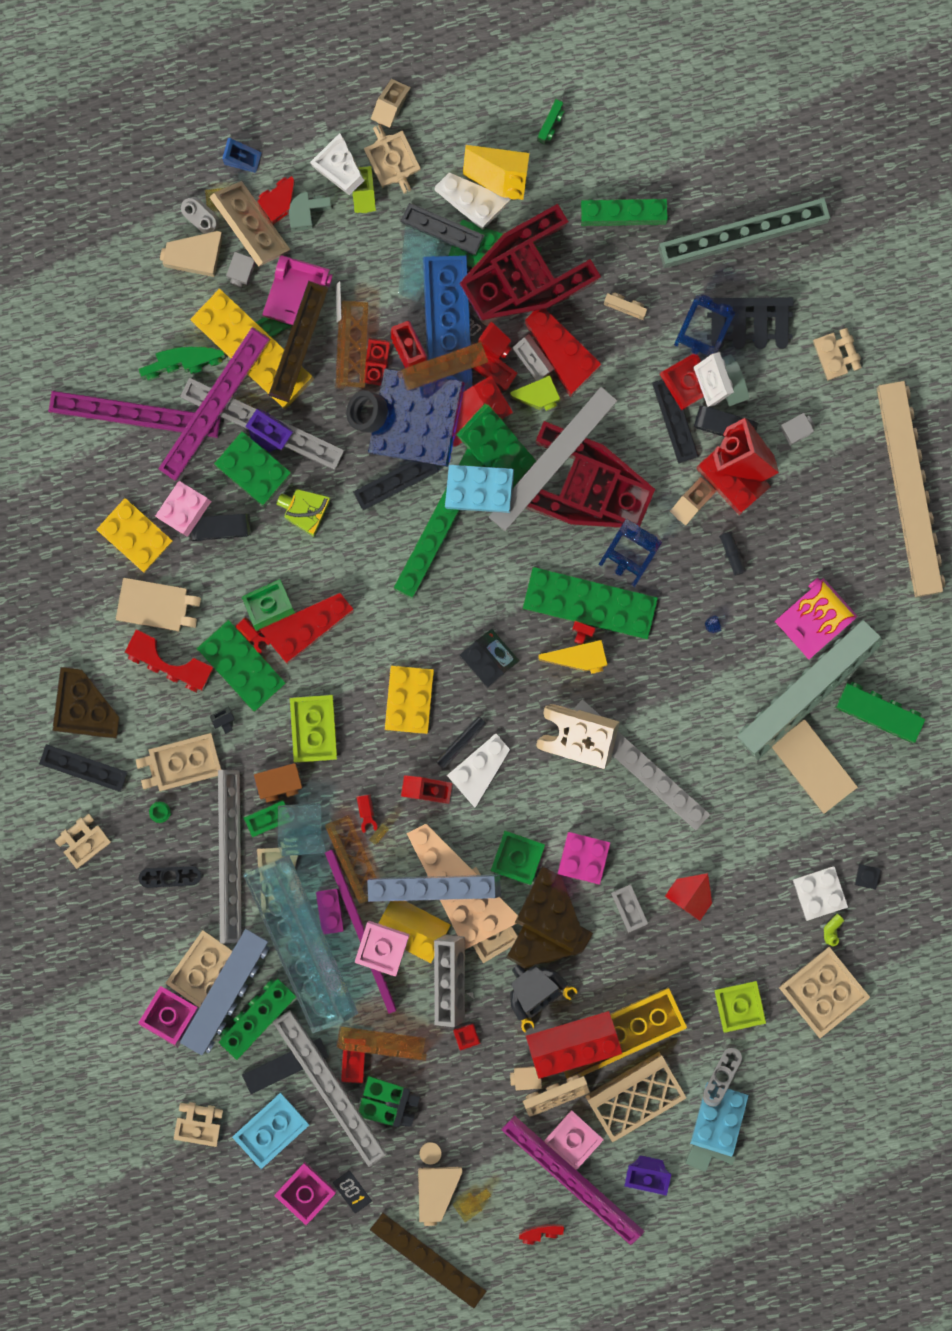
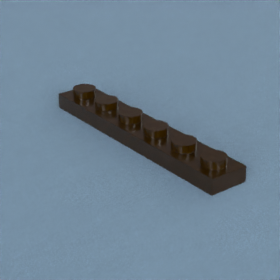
M308 280L268 394L269 396L289 403L328 291L327 287Z
M382 1212L370 1228L371 1232L473 1309L487 1292L482 1286L384 1212Z

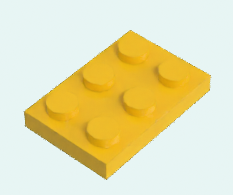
M126 498L96 529L144 573L173 542Z
M391 666L385 730L428 734L433 669Z

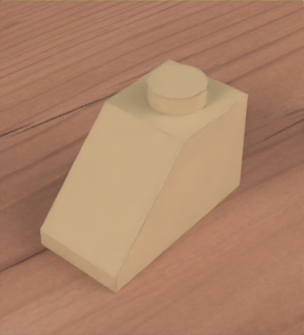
M391 79L379 96L371 119L380 125L390 128L396 120L411 87Z
M700 477L680 498L670 512L686 526L716 493V490Z

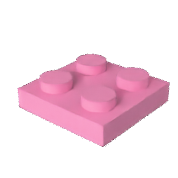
M178 481L155 517L188 537L212 501Z
M368 921L355 963L396 977L410 934Z
M571 1110L547 1136L544 1142L577 1170L604 1139Z

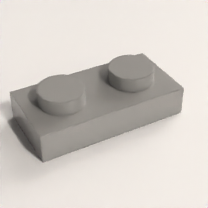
M530 335L525 336L513 347L536 381L545 378L554 370Z
M631 884L611 893L628 933L648 924Z

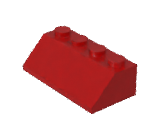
M609 1011L526 1035L538 1079L622 1054Z

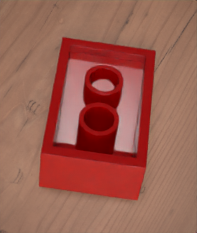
M492 376L432 410L454 447L463 443L456 434L484 404L489 405L500 419L513 413Z

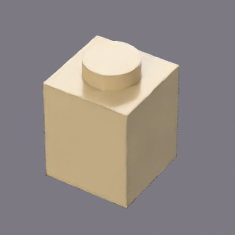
M535 1066L515 1067L514 1073H510L511 1086H515V1090L542 1089L541 1078L538 1079Z

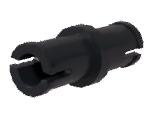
M730 531L721 534L719 538L726 552L724 556L729 560L733 575L737 576L747 572L740 556L742 552L737 548L733 533Z

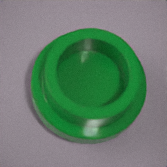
M155 802L149 809V816L156 823L166 822L171 815L170 807L164 802Z

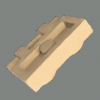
M847 328L840 330L842 337L840 340L836 341L834 333L813 340L827 381L848 374L846 368L848 364H852L854 371L862 368L859 361L861 360L860 355L856 353L853 345V336L849 334ZM845 346L849 357L843 358L839 347Z
M90 814L83 819L79 818L74 826L69 830L65 829L60 833L61 836L55 840L60 847L66 842L69 844L70 847L64 853L76 869L80 868L112 843L98 825L92 830L88 827L94 821ZM82 830L85 836L75 842L72 837Z
M189 1102V1104L180 1103L179 1111L187 1112L186 1119L177 1118L174 1140L217 1147L221 1125L213 1124L212 1121L213 1117L222 1118L223 1110L215 1109V1106L208 1105V1107L198 1106L193 1102ZM194 1114L206 1116L205 1122L193 1120Z

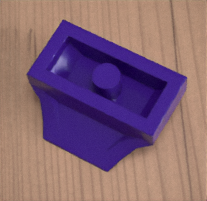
M259 408L255 410L245 426L250 431V438L269 452L275 449L282 450L294 432L286 424Z
M640 1155L634 1163L628 1165L624 1187L667 1196L671 1173L666 1170L663 1160Z

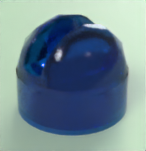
M717 615L711 616L705 621L708 632L717 633L722 631Z

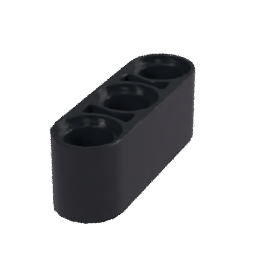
M699 406L693 427L725 437L723 434L726 428L744 418L706 406ZM747 419L757 432L759 423Z
M250 514L201 517L189 534V541L251 536Z

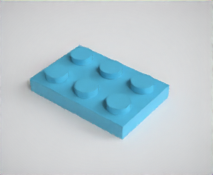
M449 465L445 508L510 513L514 470Z
M715 1086L712 1093H709L712 1100L716 1097L719 1089L717 1086ZM727 1089L721 1103L717 1106L707 1105L702 1097L690 1144L732 1157L749 1095Z
M280 1093L232 1138L262 1169L310 1124Z

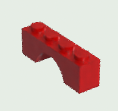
M137 629L125 650V653L129 655L127 659L137 664L142 661L148 664L147 669L157 674L159 671L167 674V679L175 683L181 680L187 683L185 688L197 693L198 689L204 691L214 671L213 667L195 658L180 666L165 663L158 654L157 640Z

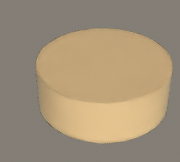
M425 1143L420 1149V1158L426 1164H435L441 1158V1149L436 1143Z

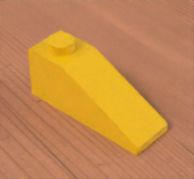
M602 640L538 655L540 661L582 671H591V674L603 672V667H607Z

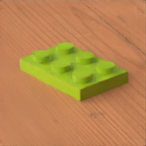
M333 695L290 698L294 763L337 760Z

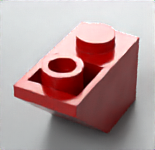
M292 176L288 179L287 177L282 178L276 183V188L271 191L269 189L259 195L260 199L257 200L258 205L273 225L289 214L295 188V180Z

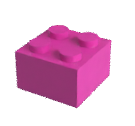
M567 832L557 874L600 885L610 842Z
M160 986L138 1024L179 1048L181 1039L199 1009Z
M304 1162L274 1196L307 1225L337 1191L311 1166Z

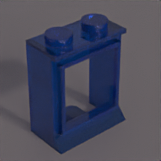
M703 294L701 296L696 295L674 345L678 347L681 343L691 348L690 352L694 354L701 352L710 356L718 353L736 312L732 311V307L723 303L719 305L712 302L713 299ZM698 305L727 318L714 347L685 334Z
M626 519L598 565L602 567L607 558L619 564L615 569L617 575L621 576L626 569L636 575L631 584L635 587L663 541L654 534L642 529L636 523ZM622 535L650 552L642 566L614 550Z

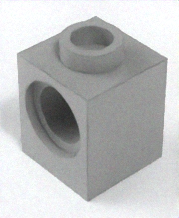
M234 252L226 275L231 285L242 288V285L248 286L256 264L253 258Z
M802 413L782 424L780 430L789 446L813 434L815 425L810 416L806 417Z

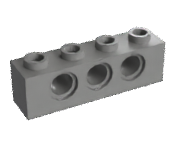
M443 935L434 940L435 1025L456 1027L465 1021V937Z

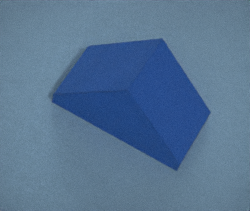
M228 138L222 159L224 165L256 173L262 152Z

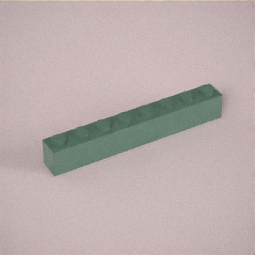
M825 198L663 242L659 244L658 250L663 267L668 268L826 224L830 219Z
M864 620L854 624L844 638H839L828 653H823L813 667H808L802 673V677L798 681L790 683L784 694L775 697L770 707L765 711L759 712L750 725H746L740 730L737 736L740 743L759 760L883 645L881 637Z

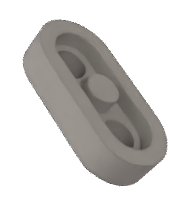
M190 197L182 202V214L201 232L207 234L218 229V216L199 198ZM189 206L193 208V212L189 211ZM204 220H207L208 226L204 224Z

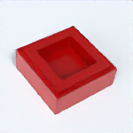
M474 1023L453 1030L460 1051L480 1044Z

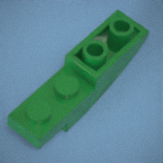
M179 347L155 353L158 362L138 370L143 380L147 378V381L159 378V374L165 371L168 374L178 371L179 366L182 365L186 373L195 374L202 371L203 366L210 364L213 367L223 363L222 359L226 357L223 351L213 348Z

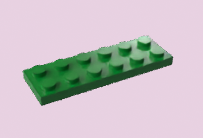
M533 567L523 609L647 640L658 598Z

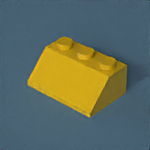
M390 901L378 923L410 934L405 950L429 963L434 958V940L446 935L451 924L407 901Z

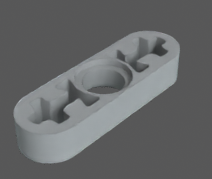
M728 1048L724 1051L703 1093V1100L707 1105L717 1106L721 1103L741 1063L742 1055L739 1050ZM734 1055L735 1061L732 1062L730 1068L725 1067L729 1060L728 1057ZM717 1073H726L728 1081L720 1082L716 1077ZM715 1086H717L719 1089L716 1097L712 1100L709 1093H712Z

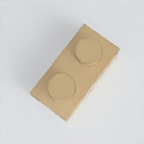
M607 293L604 305L638 319H644L647 312L644 304L634 300L632 303L624 300V296L617 293H612V295Z

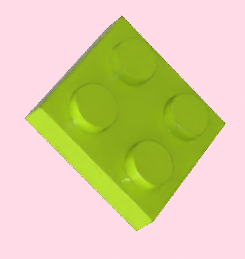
M757 981L714 990L723 1033L766 1024Z

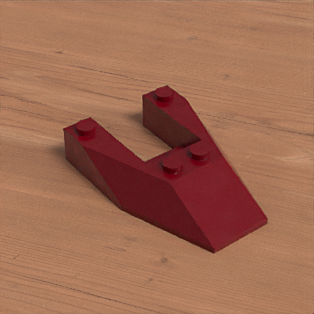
M558 204L504 233L459 283L481 320L547 309L592 286L601 278L592 260L589 259L554 279L534 244L563 229L569 222Z
M543 421L535 444L548 449L564 429ZM585 438L569 457L574 459V462L560 496L541 489L525 508L570 525L639 529L655 488L607 447Z

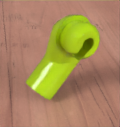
M836 914L823 929L824 940L830 946H836L839 943L837 928L844 922V919L839 914Z

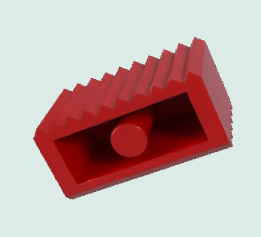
M410 321L393 326L391 328L392 344H394L396 351H398L399 358H401L406 372L412 373L426 367V353Z

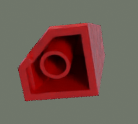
M746 418L726 428L723 434L725 438L720 447L717 446L713 453L719 473L757 482H763L779 473L774 454Z

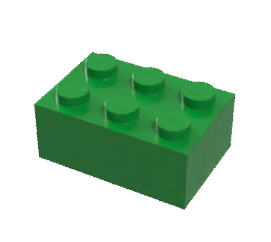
M242 431L214 463L216 468L264 508L292 476L289 470Z

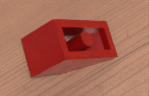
M490 322L478 340L479 349L485 348L498 359H501V357L505 359L512 349L510 347L511 340L492 322Z
M404 775L401 797L449 804L452 783Z

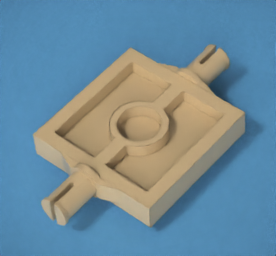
M378 125V129L375 126L373 130L378 140L364 148V151L381 187L384 188L392 183H399L403 194L407 193V190L410 192L412 189L407 178L421 169L403 131L386 136L381 125Z

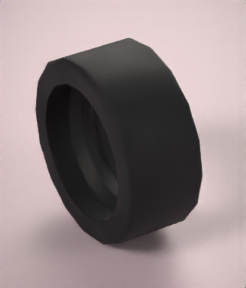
M362 390L355 393L347 405V421L356 430L373 433L384 425L388 408L387 402L381 395ZM371 399L374 407L373 414L370 420L363 424L360 416L361 409Z

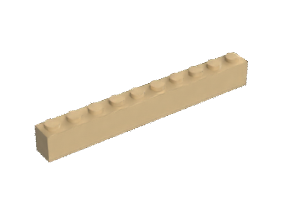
M904 381L879 385L877 393L915 597L938 594L943 592L945 579L939 572L941 557L940 554H936L935 550L938 542L936 533H932L931 525L934 524L933 514L928 512L927 504L930 503L928 491L924 490L923 485L926 482L924 470L920 469L919 463L922 461L921 450L917 449L915 442L918 440V432L916 428H913L914 411L908 404V399L911 397L909 386H905Z

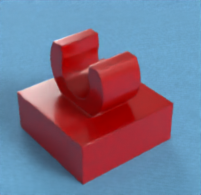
M575 621L572 631L577 632L574 643L582 645L585 636L592 638L595 628Z

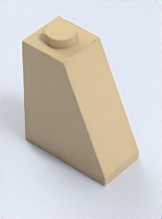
M215 231L167 242L166 248H162L160 254L163 266L214 277L223 238L222 232Z
M462 1167L418 1168L419 1222H424V1226H436L437 1222L442 1221L462 1174Z

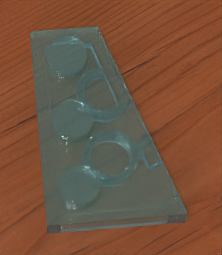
M405 226L398 294L418 303L424 290L423 257L439 256L444 243Z

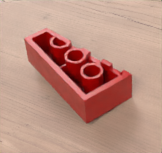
M546 309L533 311L525 319L526 326L545 357L553 366L557 377L571 398L601 368V363Z
M338 593L260 629V631L288 665L352 614L354 609L342 594Z

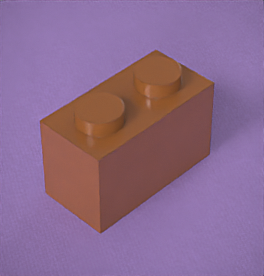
M296 763L254 774L259 797L261 800L265 799L266 803L278 800V795L286 793L287 797L297 795L299 790L303 789Z

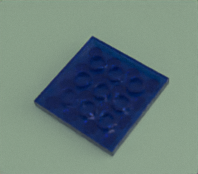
M384 369L379 395L387 402L388 413L384 425L379 430L371 433L368 453L449 467L465 382Z

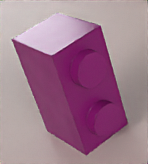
M338 889L316 892L322 935L344 932Z

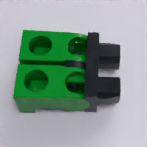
M368 1075L363 1095L382 1100L383 1102L362 1096L358 1110L363 1118L395 1127L400 1125L412 1127L415 1115L405 1113L404 1109L406 1104L417 1107L420 1095L411 1092L410 1088Z

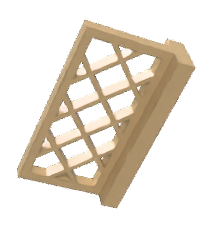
M657 1052L585 1096L612 1142H615L687 1098L660 1052ZM662 1068L667 1072L665 1083L654 1080L656 1072ZM640 1081L649 1082L647 1094L635 1091L637 1083ZM653 1083L664 1086L661 1097L650 1095ZM667 1087L677 1089L680 1096L673 1100L666 1099ZM620 1093H631L628 1105L617 1102ZM634 1094L646 1097L643 1108L631 1106ZM649 1098L660 1100L659 1107L655 1111L646 1109ZM604 1103L611 1104L610 1116L600 1114L597 1107ZM616 1106L627 1108L624 1120L613 1117ZM630 1109L642 1112L640 1120L636 1122L628 1121ZM612 1120L623 1123L621 1131L615 1135L610 1131Z

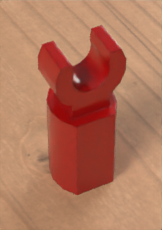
M247 617L243 618L235 626L249 642H254V648L257 652L262 653L258 646L260 642H265L268 646L270 645L265 637L259 636L261 632L255 630Z
M371 794L356 797L360 818H363L361 824L362 832L366 833L365 826L368 823H371L374 831H377V823L372 819L374 809Z

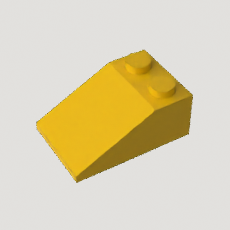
M466 145L463 175L501 197L524 200L530 153Z

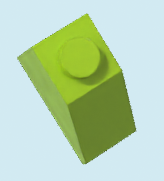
M372 166L358 167L364 181L352 192L354 212L369 213L376 211Z
M550 376L510 392L513 400L538 410L545 408L546 411L557 407L556 403L560 402L559 395Z

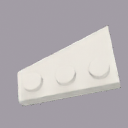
M340 133L310 162L313 168L348 195L364 181Z
M448 173L435 186L437 193L482 230L511 201L510 198L501 197L487 188L452 173Z
M497 734L493 735L447 775L474 808L510 751Z

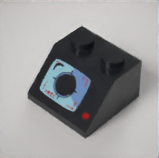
M493 629L481 636L459 655L487 689L520 661Z

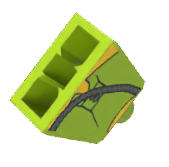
M296 489L293 498L281 493L276 505L287 509L284 516L286 520L310 536L315 537L331 500L326 496Z

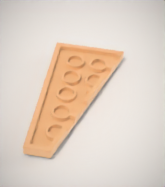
M427 824L407 833L428 876L477 875ZM500 897L440 900L457 935L465 937V950L517 924L515 920L518 915Z

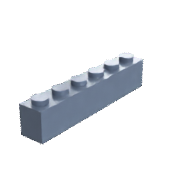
M500 874L387 877L367 880L368 902L488 899L501 896Z
M248 929L244 930L181 1039V1044L202 1056L205 1052L210 1053L215 1044L212 1041L216 1033L220 1035L226 1025L223 1022L226 1015L231 1016L237 1006L234 1003L237 996L242 997L248 987L245 984L248 977L253 978L259 968L256 965L259 958L264 959L270 949L267 946L269 941Z

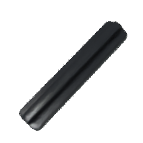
M477 717L436 760V763L441 768H445L486 726V722L481 717Z

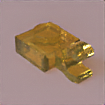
M487 1188L476 1196L469 1192L456 1201L453 1207L464 1222H467L483 1210L480 1203L491 1197V1193Z

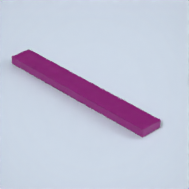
M254 327L250 329L158 468L160 471L174 481L179 479L270 342V338Z
M51 391L48 410L49 413L180 433L183 432L195 412ZM221 416L207 437L218 438Z
M334 850L327 851L325 855L361 943L365 931L364 925ZM371 968L388 1013L395 1012L397 1008L383 973Z
M515 1115L504 1125L501 1130L627 1243L632 1245L643 1235L645 1231Z

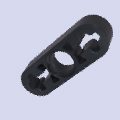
M195 866L147 868L140 872L138 879L139 883L146 888L193 886L201 881L202 874ZM192 869L194 873L198 874V877L194 878V882H190L189 878H182L183 883H179L180 873L178 870H183L182 874H189ZM157 871H161L160 880L162 884H157L158 880H151V884L143 881V876H146L147 872H150L152 876H158ZM167 871L175 872L176 880L173 883H167L164 880V875Z

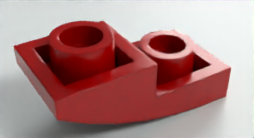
M369 338L362 383L384 386L390 341Z
M547 1224L535 1226L520 1232L519 1239L523 1240L524 1244L535 1245L536 1241L541 1242V1233H545V1237L558 1238V1235H563L564 1225Z

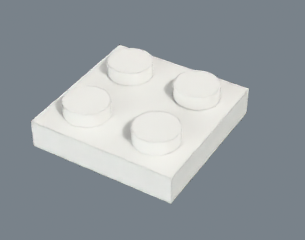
M720 352L710 355L694 366L708 407L716 405L734 393L732 381L728 377L725 369L726 365Z
M834 866L793 879L806 921L848 908Z

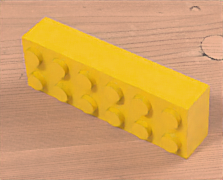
M219 288L190 320L230 359L252 327L270 338V342L248 373V376L269 394L284 349ZM301 366L289 403L274 397L272 398L286 410L314 380L313 376Z
M663 989L610 1014L621 1047V1055L564 1071L567 1079L576 1075L582 1077L686 1029L687 1026L670 989Z

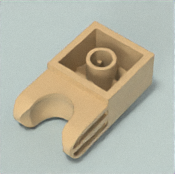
M554 704L545 706L544 717L553 721L558 726L559 735H543L537 740V748L605 769L611 762L620 722Z

